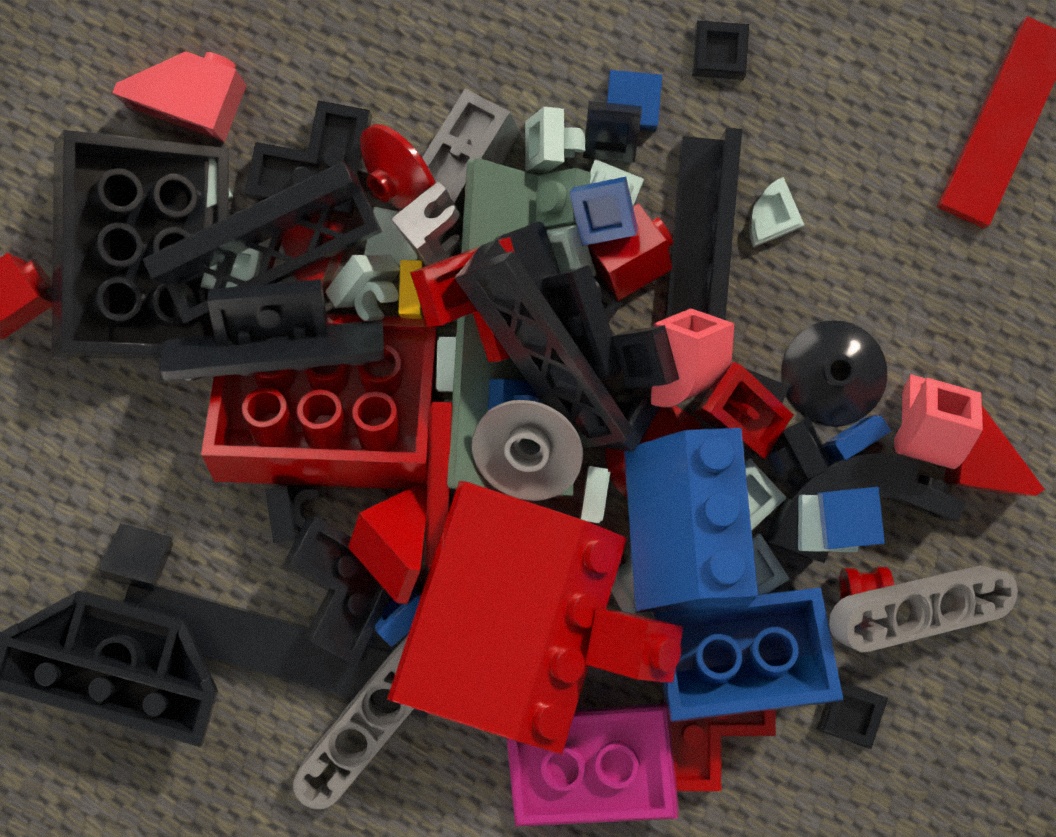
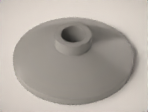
M514 400L499 404L481 418L473 434L472 453L480 473L496 489L518 499L545 500L563 493L574 483L582 466L583 448L576 429L561 413L539 402ZM524 438L531 439L539 445H530L525 442Z

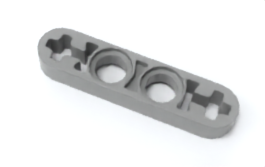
M975 566L849 595L841 599L834 606L829 621L830 632L837 642L859 652H870L1000 619L1013 609L1017 600V583L1013 576L1005 571L989 566ZM952 589L954 594L953 605L946 614L942 615L940 610L942 597L948 590ZM975 592L985 594L984 599L975 597ZM909 599L911 604L909 618L904 624L898 626L896 621L897 610L903 601ZM863 615L876 619V623L872 621L862 622Z
M408 636L396 646L303 759L293 781V790L296 798L303 805L311 809H324L333 805L414 709L401 704L400 708L394 712L382 713L371 702V694L376 690L391 689ZM347 729H355L366 737L367 747L357 753L348 752L340 746L338 734ZM331 759L336 767L331 773L328 784H322L318 789L313 788L310 785L312 776L318 777Z

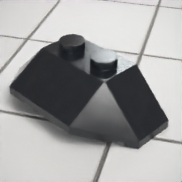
M80 590L0 632V692L193 746L201 747L203 745L218 689L186 619Z

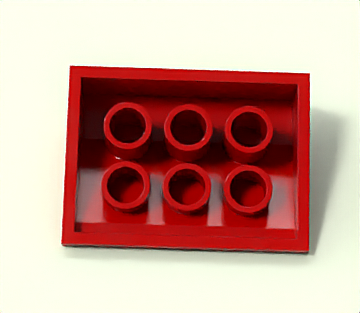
M327 314L328 325L365 322L359 315ZM384 316L379 321L383 323L385 358L380 361H370L362 365L338 364L317 366L308 370L285 369L264 371L248 376L238 374L214 376L201 456L214 482L409 489L417 484L427 485L429 408L435 398L437 326L428 327L425 318L410 319Z
M459 481L387 699L562 755L589 667L585 662L596 608L606 609L627 538L585 520L466 481Z

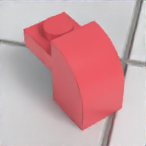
M688 309L654 323V326L665 325L679 379L667 385L652 386L651 404L659 407H671L713 388L731 364L735 323L694 309Z
M910 374L902 393V425L894 438L895 451L897 454L956 469L964 462L983 431L981 393Z

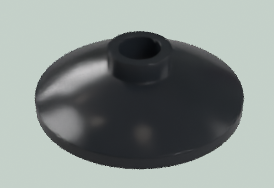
M824 321L806 328L791 342L783 359L782 381L783 384L790 386L787 392L789 400L804 416H809L811 420L821 424L844 425L863 418L879 403L886 388L887 364L881 347L867 331L845 321ZM835 361L843 363L847 368V376L843 381L834 379L830 373V367Z

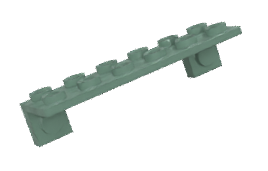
M480 158L468 160L461 253L494 241L497 236L536 222H542L545 229L577 224L569 193L573 187L590 184L591 172L573 168L535 175ZM473 313L457 319L451 445L447 485L449 488L457 489L459 481H466L487 489L499 491L483 477L476 466L472 453L473 434L481 418L488 412L489 379L527 380L511 358L498 362H488ZM524 438L525 442L530 445H539L531 439ZM574 483L559 495L573 496Z

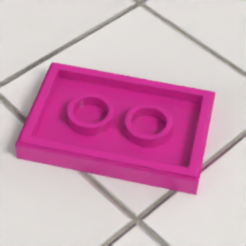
M667 703L576 709L562 755L507 738L515 827L678 819L679 807Z

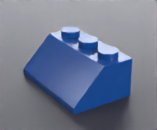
M742 429L684 430L639 444L634 452L624 451L635 613L748 608L758 597Z
M821 587L758 595L748 608L654 612L653 619L684 626L680 643L681 656L675 669L673 683L661 682L671 722L843 700Z

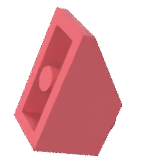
M185 51L117 82L112 93L127 108L225 143L247 85L235 69L236 64L231 60L212 52H206L203 58Z

